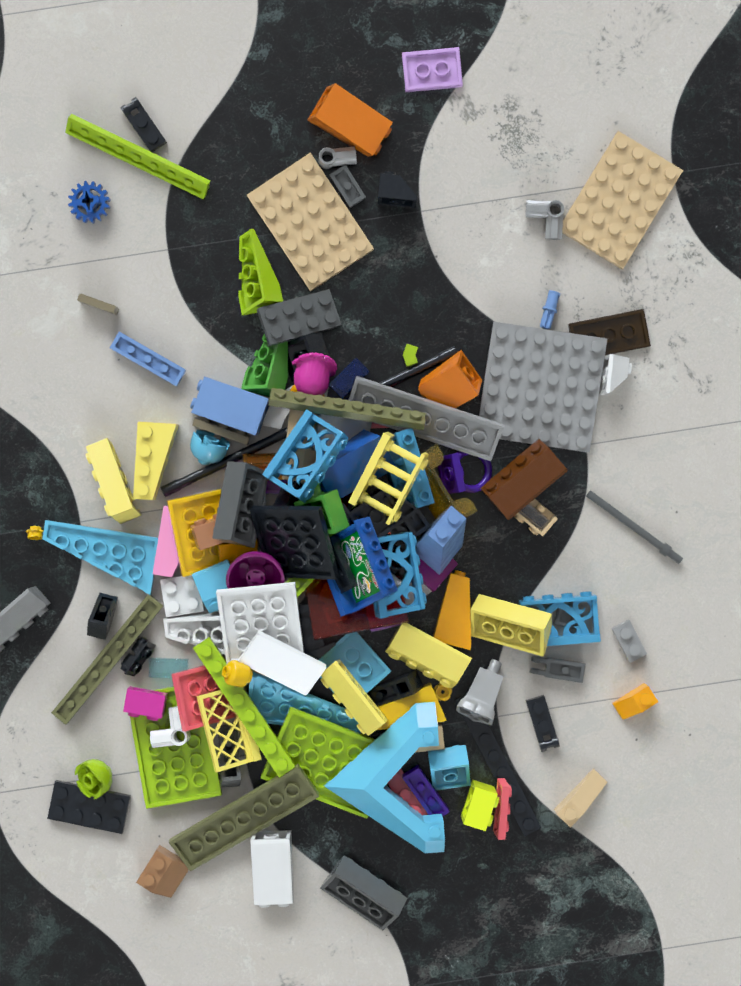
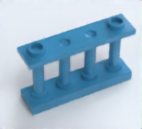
M410 428L393 434L395 435L393 438L394 444L418 457L421 456L413 429ZM389 451L396 467L411 475L416 464ZM425 469L424 471L420 470L405 499L416 508L435 503ZM390 472L387 473L390 486L402 492L407 482Z

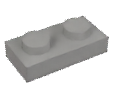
M626 620L611 628L630 663L647 654L630 620Z

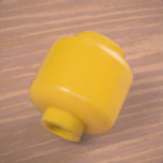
M236 660L228 662L222 670V676L226 684L236 687L246 686L250 683L253 675L252 669L249 666Z

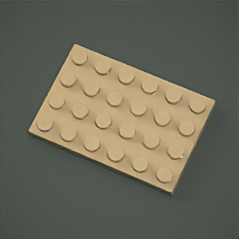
M617 131L565 216L562 233L620 269H624L683 170L620 131Z
M311 153L247 194L248 199L310 292L374 250Z

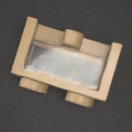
M536 499L514 516L520 523L525 521L530 525L528 529L536 536L538 534L544 536L558 519L557 516Z

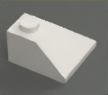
M615 354L605 356L600 395L612 392L628 377V374H631L632 363H629L630 358Z

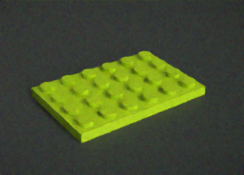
M174 686L155 689L154 691L168 693L164 716L161 719L158 718V721L149 720L147 716L139 715V717L130 716L146 809L222 796L219 772L214 770L204 726L190 730L191 737L189 741L181 746L173 745L152 748L150 731L170 729L168 708L177 706ZM177 731V738L183 741L185 739L184 733Z
M290 706L277 738L294 764L300 765L319 792V797L316 800L367 819V814L324 787V785L337 776L348 763L357 758V755L375 739ZM267 760L261 774V779L269 781L278 775Z

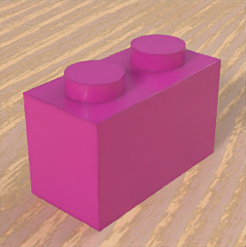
M130 686L126 692L123 712H127L128 716L131 717L143 715L147 716L149 720L158 721V718L161 719L164 716L168 693Z

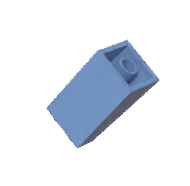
M205 376L203 380L200 379L196 389L199 393L197 398H193L190 408L193 409L191 413L259 436L269 408L268 398Z
M450 506L431 523V527L417 541V546H415L416 554L439 575L463 546L466 517L453 506Z

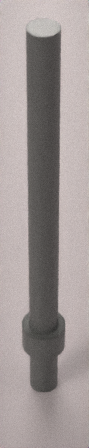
M590 490L587 493V498L659 549L662 555L670 557L678 564L683 560V557L674 552L671 546L667 543L663 544Z

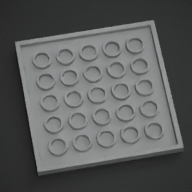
M493 322L479 417L504 424L500 436L501 440L533 444L540 439L548 447L590 453L607 339Z

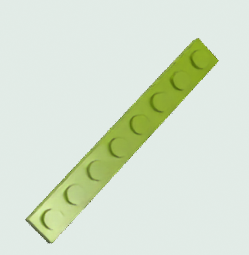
M74 114L68 117L65 133L201 199L206 197L210 180Z
M211 637L193 647L278 777L280 778L295 768L294 762L244 687L231 686L224 681L222 670L227 665L226 660Z

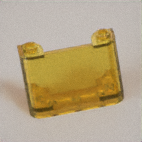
M438 444L424 451L423 453L429 454L427 457L429 462L425 471L435 502L427 506L434 518L437 519L450 506H453L464 517L477 512L478 510L468 498L455 499L453 501L434 470L443 461V453Z

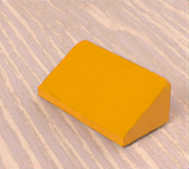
M257 539L255 548L225 542L217 544L219 563L227 559L228 561H233L246 552L257 551Z

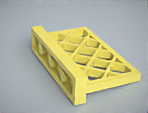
M221 690L196 696L215 772L262 760L258 745L230 703L227 705L220 701L223 695ZM209 697L215 701L211 710L205 708L203 699ZM218 703L226 708L222 717L213 713ZM229 710L234 712L236 716L233 724L225 720ZM211 715L220 720L215 729L210 727L208 723ZM223 722L231 727L226 736L218 732ZM234 729L240 733L237 743L229 738ZM216 734L224 738L220 748L216 747L213 743ZM227 741L235 745L231 755L223 751ZM238 748L244 750L246 759L239 761L234 758ZM222 753L229 757L226 765L219 767L218 758Z

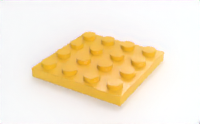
M222 489L167 501L182 577L190 576L195 572L219 563L217 545L199 550L196 547L190 526L194 525L196 520L203 518L209 520L213 518L214 514H217Z

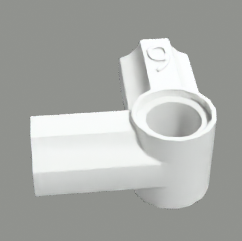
M178 706L168 708L170 729L150 731L152 748L173 745L181 746L189 741L191 732L190 730L182 731ZM177 731L184 733L185 739L183 741L177 738Z

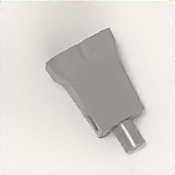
M491 659L487 670L482 667L479 668L467 695L460 700L456 711L472 721L492 725L495 716L494 705L504 677L498 674L502 665L501 662Z

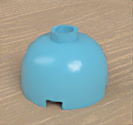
M197 430L196 433L193 432L190 442V449L194 457L203 465L220 462L228 452L229 441L222 436L220 440L213 437L215 434L212 432Z

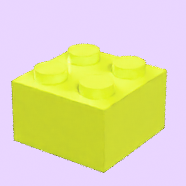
M472 779L461 814L464 825L486 831L487 826H491L493 821L492 810L497 808L499 802L494 786Z

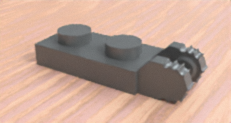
M534 656L531 658V661L545 663L546 666L545 670L530 668L529 673L544 675L547 678L583 683L585 663L548 657L547 659Z

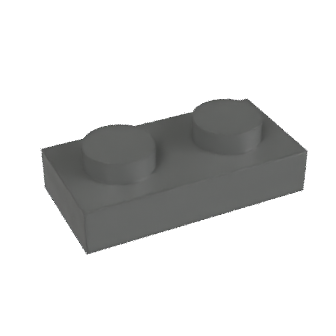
M346 164L329 174L349 208L366 199Z

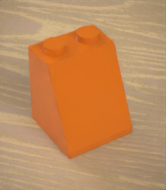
M460 350L422 378L418 387L422 397L457 408L479 395L482 379L463 351Z

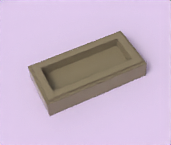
M79 294L77 299L80 303L117 315L119 310L115 305L84 294Z

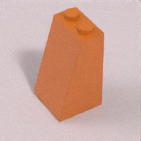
M336 83L326 87L307 119L310 123L349 146H355L356 150L368 157L378 154L382 147L380 143L383 138L386 139L392 130L390 126L393 123Z

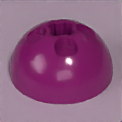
M259 551L246 552L237 557L229 566L226 574L228 589L285 583L284 573L278 561L271 555Z

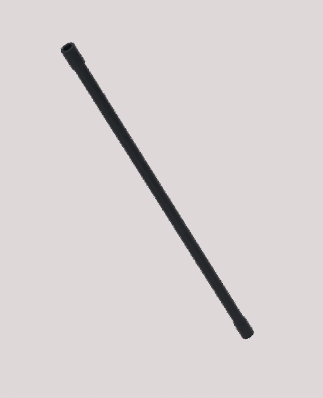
M452 346L436 356L380 382V384L393 387L444 363L456 354L457 351ZM288 427L224 457L220 462L211 463L178 480L161 486L162 493L167 497L227 467L228 461L238 462L287 438Z

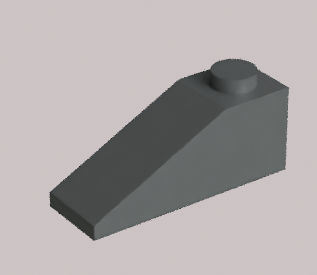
M221 725L218 732L226 736L231 727L229 725ZM234 729L229 738L236 743L238 742V731ZM218 735V745L220 748L224 738ZM227 741L223 751L231 755L235 745ZM238 748V750H237V752H236L234 758H236V759H238V760L240 761L239 748ZM222 753L219 756V767L226 765L229 757ZM240 766L220 771L221 788L240 786Z

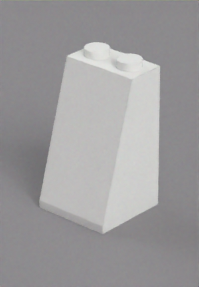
M291 830L259 831L252 835L250 840L254 905H259L261 908L276 904L279 907H287L293 904L294 900Z

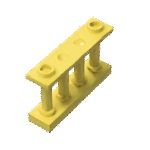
M385 432L348 503L354 506L363 502L388 515L389 518L386 524L390 525L399 520L402 514L400 509L420 470L424 471L429 462L427 460L429 454L425 452L418 457L394 444L393 438L395 435ZM386 451H392L416 464L411 475L386 462V459L383 458ZM383 468L406 481L407 483L403 491L400 492L377 479L375 475L377 469ZM373 485L397 498L398 500L394 508L391 509L368 496L366 492L368 486Z

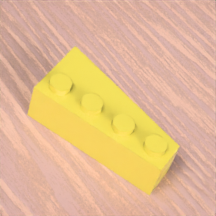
M137 423L133 499L156 500L179 427L178 424Z
M106 438L86 446L88 453L85 455L89 464L93 465L92 475L95 481L99 482L100 488H98V492L101 498L105 499L106 505L104 508L107 515L120 524L142 516L140 510H137L132 503L135 501L133 493H131L129 487L126 488L125 486L128 484L124 472L119 470L121 463L112 442Z

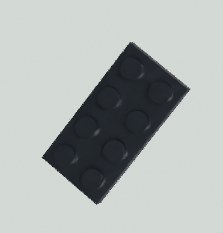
M56 780L47 819L123 834L131 795L107 791L97 799H94L95 797L88 798L81 792L77 784Z

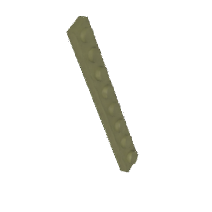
M280 388L271 389L268 406L306 411L307 409L312 413L424 430L426 413L417 410L392 408L379 404H368L360 401L287 391Z
M148 594L51 713L67 725L164 605Z

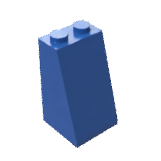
M363 429L349 439L346 447L336 456L334 465L328 468L325 478L319 483L321 491L328 492L337 489L340 499L354 492L381 437ZM386 451L383 458L386 459V462L396 467L389 452ZM378 468L375 475L378 479L389 472L383 468Z

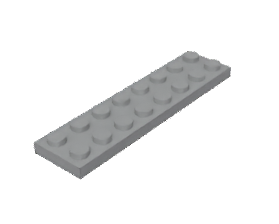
M356 376L349 397V401H360L362 403L379 404L386 407H398L400 409L417 410L426 413L424 430L413 429L416 437L491 461L504 428V424ZM376 423V424L383 425V426H386V427H389V428H392V429H395V430H398V431H403V430H406V429H410V428H404V427H398V426H392V425H386V424Z

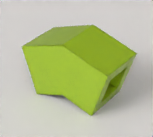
M406 344L403 353L406 367L418 364L416 358L418 347Z

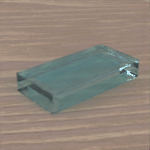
M149 658L150 678H172L171 674L188 670V659Z

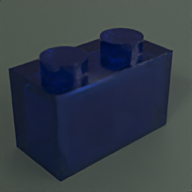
M355 358L329 386L344 399L352 391L356 376L365 378L370 371Z

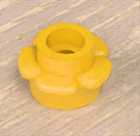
M30 526V530H26V533H28L27 538L30 540H42L44 530L40 526Z
M439 683L433 689L439 701L450 699L452 694L451 687L447 688Z

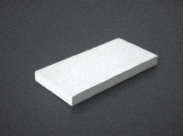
M259 630L239 658L240 663L305 696L326 669V664Z

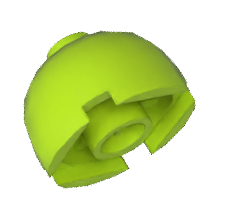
M89 759L79 764L75 769V775L78 774L79 779L76 781L77 786L86 797H95L94 799H97L110 789L113 782L112 771L103 761Z

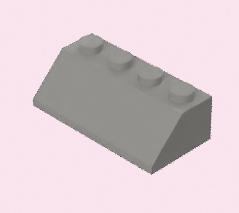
M36 586L26 589L0 612V652L5 648L4 644L8 640L12 642L20 635L18 631L22 628L26 630L34 623L33 618L37 615L41 617L49 610L47 606L51 603Z

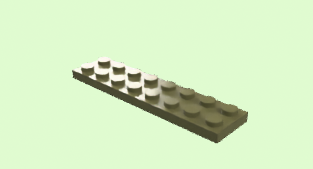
M297 764L295 768L280 778L278 776L274 777L170 838L169 844L187 868L192 871L319 797V792L300 765Z

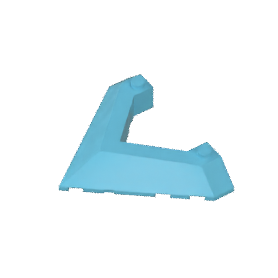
M435 702L415 703L388 730L378 736L358 754L357 758L348 763L337 776L324 785V787L424 853L444 852L445 834L442 814L422 815L397 793L388 788L386 784L419 747L439 746Z

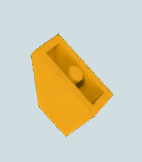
M643 683L612 704L620 717L626 719L644 712L658 703V700L649 686Z

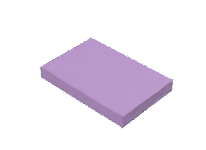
M459 47L402 52L405 92L463 86Z

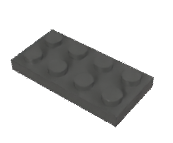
M330 289L257 309L268 346L295 340L304 335L324 332L342 325Z

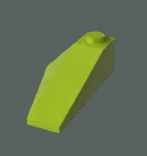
M250 229L239 237V260L242 262V272L239 273V279H242V290L239 291L238 298L242 315L257 313L258 308L283 302L280 284L255 230Z

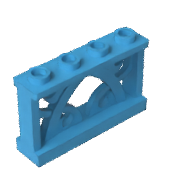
M306 409L262 475L305 503L313 496L314 489L318 483H321L325 478L328 468L334 465L336 456L346 447L348 436ZM317 423L325 429L317 433L313 426ZM326 434H333L335 437L330 446H327L329 438H324L323 440L320 438ZM307 437V441L310 442L307 444H303L302 442ZM315 445L316 463L298 468L299 459L296 451L298 449H308ZM291 459H294L293 468L292 464L287 465ZM280 475L289 476L288 485L278 480ZM294 477H297L296 481L299 485L301 480L306 481L299 490L293 487Z
M407 531L378 537L380 543L390 541L388 550H383L385 557H387L389 568L392 560H394L404 568L406 574L397 588V592L373 603L375 617L386 618L425 609L427 599L421 586L423 585V577L419 573L418 568L420 558L415 550V546H417L415 535ZM402 540L405 543L406 550L401 552L400 546H398L395 553H393L394 543ZM412 592L414 594L413 603L410 605L404 604L400 596L403 595L404 598L409 599L408 593ZM395 600H397L398 604L401 606L399 608L387 610V605L393 603Z
M591 591L580 592V596H573V593H563L561 597L555 598L553 594L542 595V599H535L534 596H525L523 600H519V605L537 606L540 611L552 613L557 608H560L574 618L564 627L563 635H558L556 628L552 625L547 646L601 642L597 595L592 594ZM563 602H573L572 608ZM581 602H587L590 605V612L584 617L579 615L585 611V608H578V604ZM552 603V604L549 605L546 609H545L544 606L542 605V604ZM591 617L593 633H589L588 628L584 622L585 620H588ZM577 623L578 626H574L576 628V632L570 633V626Z

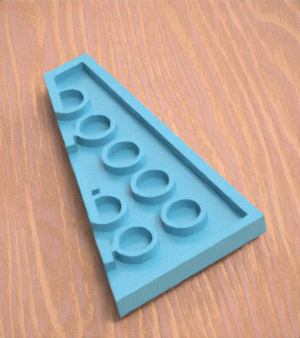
M45 520L43 540L143 590L149 595L152 594L153 568L158 537Z
M253 672L249 685V696L267 723L282 725L291 706L361 734L356 726L359 723L355 718L351 719L344 711L346 708L311 694L305 696L271 678Z

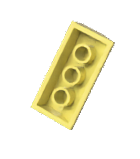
M481 594L478 595L471 607L472 637L544 657L552 628L551 613Z
M404 621L394 633L385 651L392 659L403 661L409 668L423 672L424 676L440 681V684L447 688H453L458 683L472 659Z
M340 659L325 669L321 675V682L327 689L329 687L334 692L332 696L339 704L341 702L344 704L346 714L351 719L355 718L359 723L356 726L362 734L366 733L369 736L386 723L388 719Z

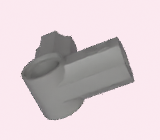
M527 200L526 218H546L545 239L562 240L564 212L562 202L558 200ZM557 205L560 208V213L557 215L552 214L550 207Z

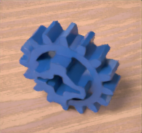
M84 181V186L78 183L77 190L71 189L74 195L68 196L72 200V202L68 203V206L73 208L70 212L73 215L77 214V220L83 218L84 223H87L88 219H90L91 223L94 224L96 218L102 221L101 215H108L105 209L111 208L107 204L111 199L105 197L108 194L107 190L102 191L103 186L101 184L96 187L94 181L91 182V185ZM92 190L98 192L100 196H94ZM89 197H90V199L93 201V202H90V207L86 204V203L89 202V200H88ZM78 208L86 209L87 214H83Z

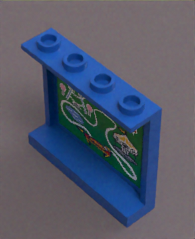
M370 517L354 520V524L333 535L340 538V547L358 584L353 589L341 594L336 581L327 579L340 616L355 613L398 591Z

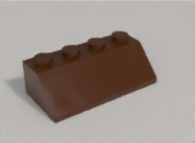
M538 439L480 489L490 502L510 520L568 470L550 448Z

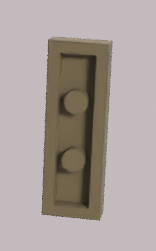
M200 416V419L194 418L192 426L245 445L249 444L251 438L246 437V432L238 429L236 433L229 431V426L218 423V426L210 424L211 420Z

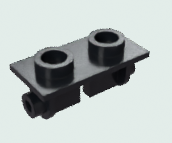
M143 636L141 639L138 638L131 649L136 653L135 656L128 653L121 663L120 669L125 672L124 674L135 677L141 671L146 659L152 655L156 645L149 643Z

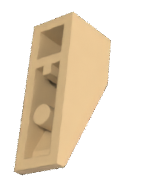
M593 768L554 808V811L571 828L586 812L607 784V781Z

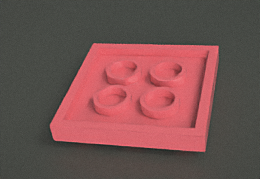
M204 665L171 674L182 731L203 727L196 696L220 690ZM223 694L220 701L228 705L229 702ZM209 697L203 699L205 708L211 710L215 701ZM218 703L213 713L222 717L226 708ZM229 710L225 720L236 717L235 713ZM211 715L208 723L210 725L220 720Z

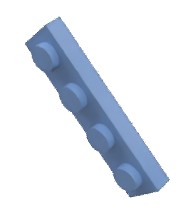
M118 332L110 346V349L175 386H178L186 372V369L121 332Z

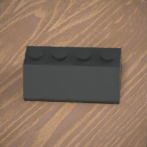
M227 462L215 527L213 529V539L255 548L257 534L250 508L253 505L263 506L268 481L262 475L265 470L248 463Z
M343 856L336 863L320 889L382 931L399 917L407 900L400 891L393 889L385 881L378 879L369 870L362 868L346 856Z

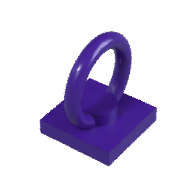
M458 451L454 454L436 457L443 495L463 491L468 493L481 491L480 488L491 479V462L479 458L484 465V477L476 485H467L464 483V471L460 460L470 454Z

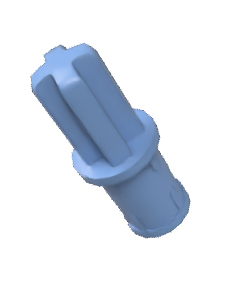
M548 291L546 304L542 308L544 312L540 327L543 329L551 328L554 314L557 313L559 292Z

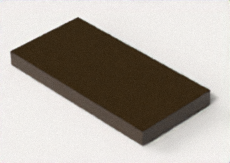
M644 309L568 324L569 333L606 338L605 356L651 346Z

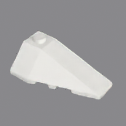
M219 612L163 619L166 638L185 644L198 645L208 637H211L221 654H225Z

